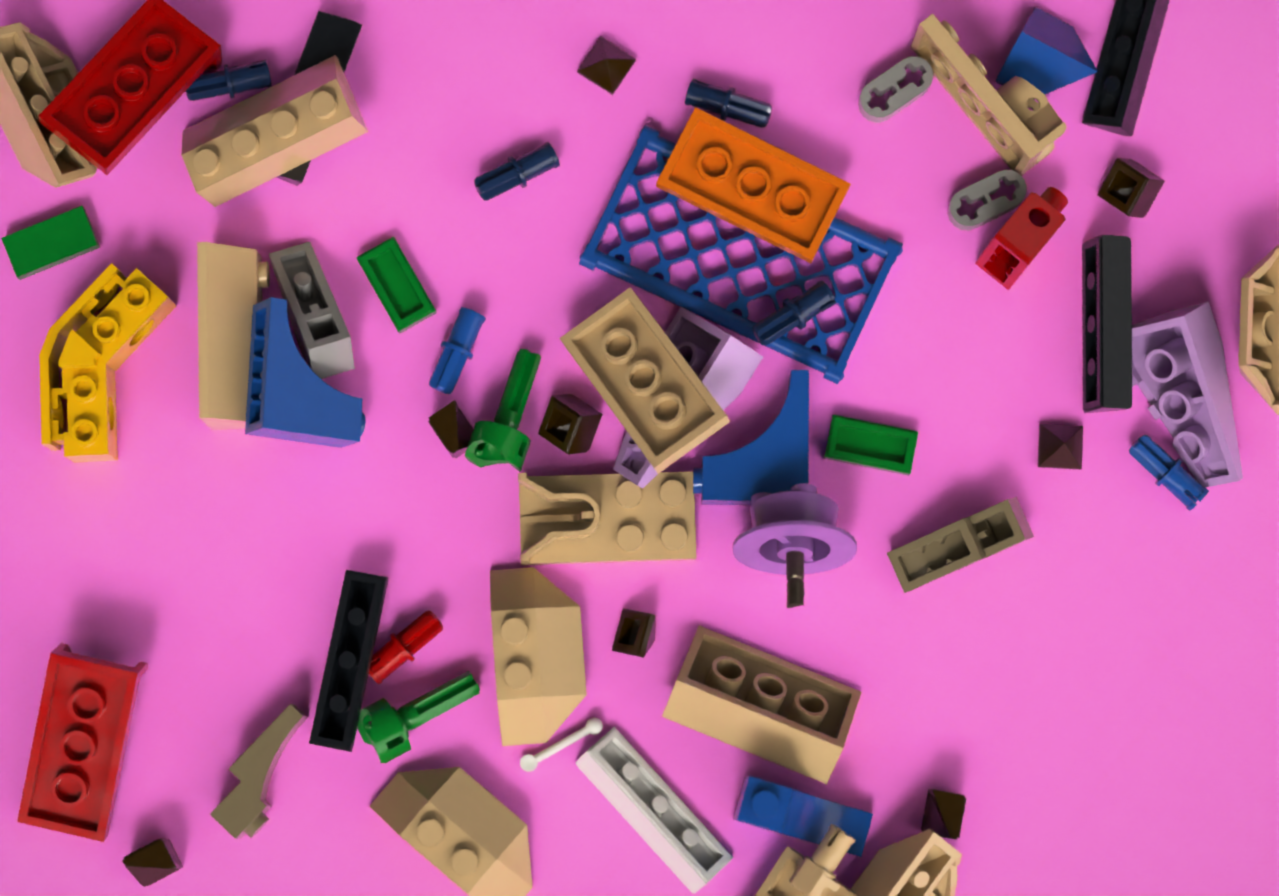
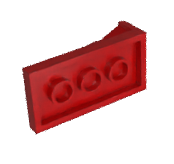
M147 0L38 115L39 122L105 175H108L204 71L212 68L217 71L222 64L221 45L164 0Z
M64 643L59 644L50 653L17 822L100 842L106 840L109 833L139 680L147 671L148 663L139 662L135 667L79 655L72 653L69 645Z

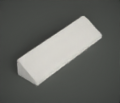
M615 727L608 731L576 761L577 767L690 892L696 893L733 859V856Z

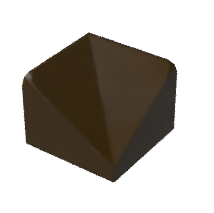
M1117 157L1097 195L1129 217L1144 218L1165 180L1132 159Z
M573 394L553 395L538 434L568 455L586 453L591 447L603 414Z
M454 400L430 416L428 422L451 457L457 459L466 452L473 427Z
M928 789L921 831L931 829L940 837L957 840L960 837L966 804L965 795Z
M159 838L124 856L122 860L129 872L144 887L184 868L170 839Z

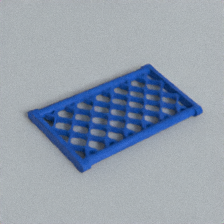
M645 125L639 132L637 145L589 244H587L584 252L580 254L579 265L592 271L598 268L757 343L759 341L752 331V327L756 323L748 319L747 304L750 301L765 296L770 297L777 311L780 309L776 299L777 292L797 286L803 293L806 291L804 284L807 281L826 276L830 280L835 294V305H838L841 310L845 326L835 331L824 333L819 327L816 316H814L812 322L817 335L808 340L805 345L788 338L787 332L772 343L764 346L824 373V379L838 385L839 381L844 378L847 361L892 265H894L897 256L903 252V243L890 237L887 240L882 239L835 217L818 249L824 269L808 276H802L799 273L793 254L784 251L780 254L764 258L760 255L756 245V236L748 232L729 240L723 239L716 224L718 217L708 212L704 217L689 222L684 221L676 204L680 198L670 193L664 199L650 204L645 203L638 189V183L654 176H660L667 163L663 160V157L669 159L676 143L659 136L660 131ZM646 149L657 153L656 162L658 167L654 171L639 176L634 174ZM627 187H633L639 201V206L622 214L616 213ZM664 204H670L678 220L677 226L661 232L655 231L649 219L648 211ZM636 214L643 215L650 232L649 235L633 242L626 241L619 222ZM703 222H709L715 232L717 243L701 250L694 249L687 234V229ZM609 224H612L616 227L621 244L606 254L598 250V247ZM675 232L682 233L689 250L688 253L672 260H666L663 257L658 240ZM834 236L852 243V260L836 266H831L828 263L823 250V244L831 241ZM748 240L754 250L756 261L740 268H734L731 265L726 248L739 241ZM646 242H651L655 245L658 253L659 264L651 267L648 272L630 265V249ZM858 247L867 250V252H861ZM714 250L721 251L728 268L727 272L712 278H705L697 258ZM873 254L884 258L885 261L875 283L870 284L865 276L862 263L870 259ZM622 256L624 258V261L619 260L615 257ZM787 258L792 265L796 278L786 284L773 286L765 266L770 262ZM690 260L694 263L699 281L689 286L687 290L669 283V267ZM849 266H855L862 279L863 288L848 294H841L837 288L833 273ZM753 268L760 269L767 289L752 296H744L739 287L737 275ZM661 274L663 276V280L654 275ZM729 278L733 281L738 299L730 303L725 309L708 301V286L716 281ZM700 292L702 294V298L693 293ZM860 294H865L868 298L856 323H853L848 317L844 301ZM734 310L740 311L741 314H742V316H740V315L734 313L733 311H734ZM841 333H848L850 336L839 360L837 361L826 356V339ZM811 347H818L820 352L811 349Z

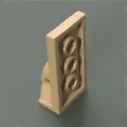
M931 14L919 24L911 45L912 50L918 57L925 59L931 65L934 77L1008 167L1022 176L1053 151L1054 141L1062 136L1067 129L1065 122L1061 120L1050 105L1046 95L1021 77L1014 76L996 90L986 79L987 71L981 61L973 54L967 55L958 45L959 37L953 27L945 20L940 22L934 14Z
M631 287L559 338L658 474L731 422Z
M693 471L660 472L643 489L621 474L527 476V473H518L521 565L697 559Z

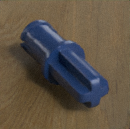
M267 60L229 68L228 64H225L222 71L200 75L186 90V95L190 101L230 94L232 99L235 98L234 94L270 88L272 83Z
M694 78L689 85L685 98V105L721 115L720 119L723 121L729 117L760 128L767 126L772 113V105L770 103L735 93L734 87L726 90L700 82Z
M546 142L542 146L517 158H514L512 155L509 156L507 163L476 177L474 185L482 200L488 201L519 185L521 188L527 187V181L559 167L560 163L553 147L549 142Z
M820 280L793 299H784L782 301V308L753 325L752 331L754 336L763 346L772 343L795 327L800 330L804 329L807 321L836 304L834 294L829 286Z

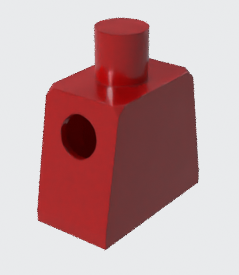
M1048 187L1041 196L1031 192L994 236L975 264L1009 291L1066 220L1061 213L1068 204L1066 196L1054 187Z

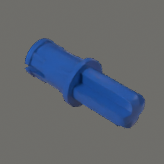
M460 308V313L447 342H441L440 346L443 348V351L429 380L430 387L444 394H451L467 359L472 360L474 356L471 353L472 347L482 324L486 320L483 315L468 308Z
M1148 435L1140 436L1129 449L1130 455L1157 479L1155 484L1158 487L1163 484L1189 511L1197 506V501L1201 502L1208 494L1209 490L1204 488L1180 466L1182 461L1179 458L1174 460Z

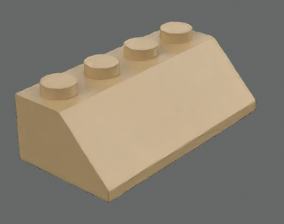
M334 55L183 130L181 155L196 193L216 207L367 133L368 129L340 62Z
M197 242L199 418L212 430L245 429L253 305L262 301V288H269L268 262H262V257L256 249L210 242Z
M699 625L662 717L827 784L843 751L862 692Z

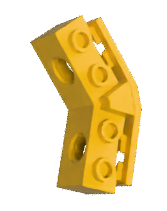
M111 263L52 325L39 354L41 444L52 451L61 450V445H64V457L74 463L118 461L115 371L176 307L175 303L137 268L126 278ZM121 287L122 290L114 297L118 288ZM103 307H105V308L98 314L97 317H95V316L93 315L95 312H97V311L101 310ZM59 367L62 369V388H59ZM63 399H67L68 432H63L64 410L61 401Z

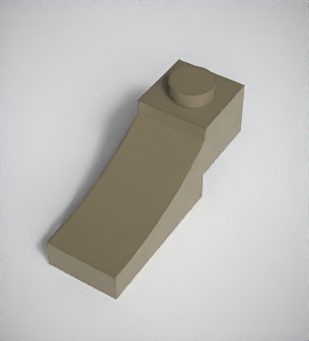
M1014 497L892 550L887 555L904 593H907L1033 538L1034 535L1017 497Z
M290 704L228 769L241 782L210 815L235 839H242L245 834L253 838L270 820L265 813L272 807L266 801L273 771L288 742L308 718L296 705Z

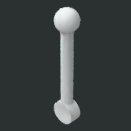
M595 717L590 718L586 722L585 727L535 755H524L520 760L521 768L526 772H532L537 768L539 762L589 734H599L603 729L602 721Z

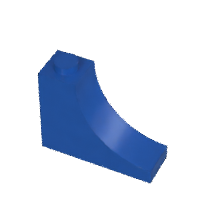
M270 297L253 305L245 435L343 448L360 442V437L364 432L366 423L365 414L362 412L363 399L347 395L332 388L320 379L307 365L299 353L291 334L287 314V300Z
M791 370L785 403L775 421L762 435L738 450L715 456H703L702 468L693 467V494H701V505H751V497L754 494L790 491V488L796 484H808L809 370Z
M746 776L744 777L733 820L818 845L828 832L829 826L833 824L845 831L846 835H851L856 840L850 846L847 853L862 857L873 814L818 798L786 786Z

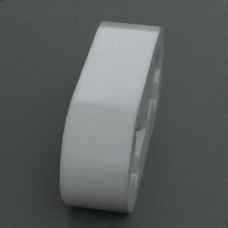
M910 56L869 82L862 89L858 101L861 115L868 121L882 123L921 98L929 90L933 80L931 65L923 58ZM909 68L912 73L919 70L923 73L920 79L921 86L917 87L913 82L902 89L898 86L906 77V69ZM888 91H892L893 95L887 99L885 104L886 110L882 111L878 106L871 109L868 106L872 98L871 93L874 92L875 95L880 97Z
M1002 170L961 189L954 194L948 205L947 214L950 222L960 230L969 231L1013 211L1021 204L1026 195L1027 186L1024 178L1014 170ZM1000 181H1003L1006 186L1014 184L1016 187L1012 194L1013 200L1011 201L1006 196H1001L992 201L990 195L997 192L1000 187ZM965 199L969 205L980 200L983 201L984 205L977 208L974 213L975 219L971 220L967 214L960 216L957 213L962 205L961 200Z

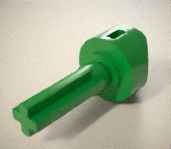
M520 349L517 352L494 422L479 421L475 423L465 453V457L469 462L480 468L495 464H510L521 472L531 440L517 429L519 428L522 414L542 358L539 354L530 353L527 349Z
M468 670L408 702L398 710L393 706L391 707L383 697L361 709L357 729L364 743L374 746L380 762L387 763L411 750L408 731L416 729L478 695L480 688L474 680L472 673Z

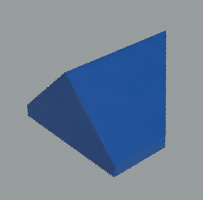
M1035 6L995 82L1004 85L1014 76H1018L1031 83L1042 93L1048 94L1095 74L1098 70L1074 27Z

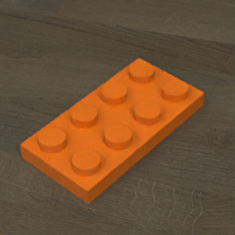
M696 107L656 182V187L809 263H812L851 185Z

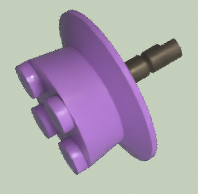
M802 483L792 486L790 491L773 494H754L751 497L750 507L753 528L741 533L734 540L732 547L734 557L743 565L761 572L786 575V580L788 581L786 583L787 608L804 605V575L829 571L848 563L857 553V541L849 532L837 527L839 512L837 503L827 496L818 494L816 486Z

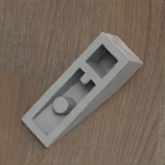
M311 242L269 253V259L282 298L287 300V313L304 361L320 379L355 369L351 336Z

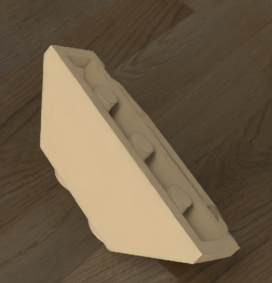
M21 22L0 27V125L22 169L55 188L93 177L96 174L97 167L43 126L38 118V115L78 74L71 58L48 41L30 33V29Z
M1279 244L1241 278L1238 354L1240 374L1277 415H1279Z
M534 567L490 570L491 621L502 746L547 743L587 695L581 609L576 602Z
M461 767L398 772L369 806L402 839L469 896H526L533 888L527 824Z
M928 829L879 849L850 890L858 896H955L957 866L960 865L962 854L934 831Z

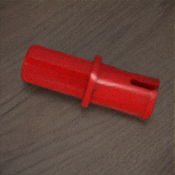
M428 610L399 634L391 633V640L372 656L369 675L380 685L384 679L407 660L413 662L415 660L413 655L442 632L443 625L433 612Z

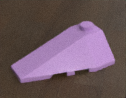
M1209 301L1172 310L1133 324L1132 387L1137 384L1151 405L1147 409L1155 421L1160 418L1174 438L1173 447L1196 481L1204 488L1242 480L1243 473L1223 344Z
M680 307L665 331V334L723 410L741 394L763 359L762 355L732 335L683 307ZM626 431L613 470L643 489L658 473Z

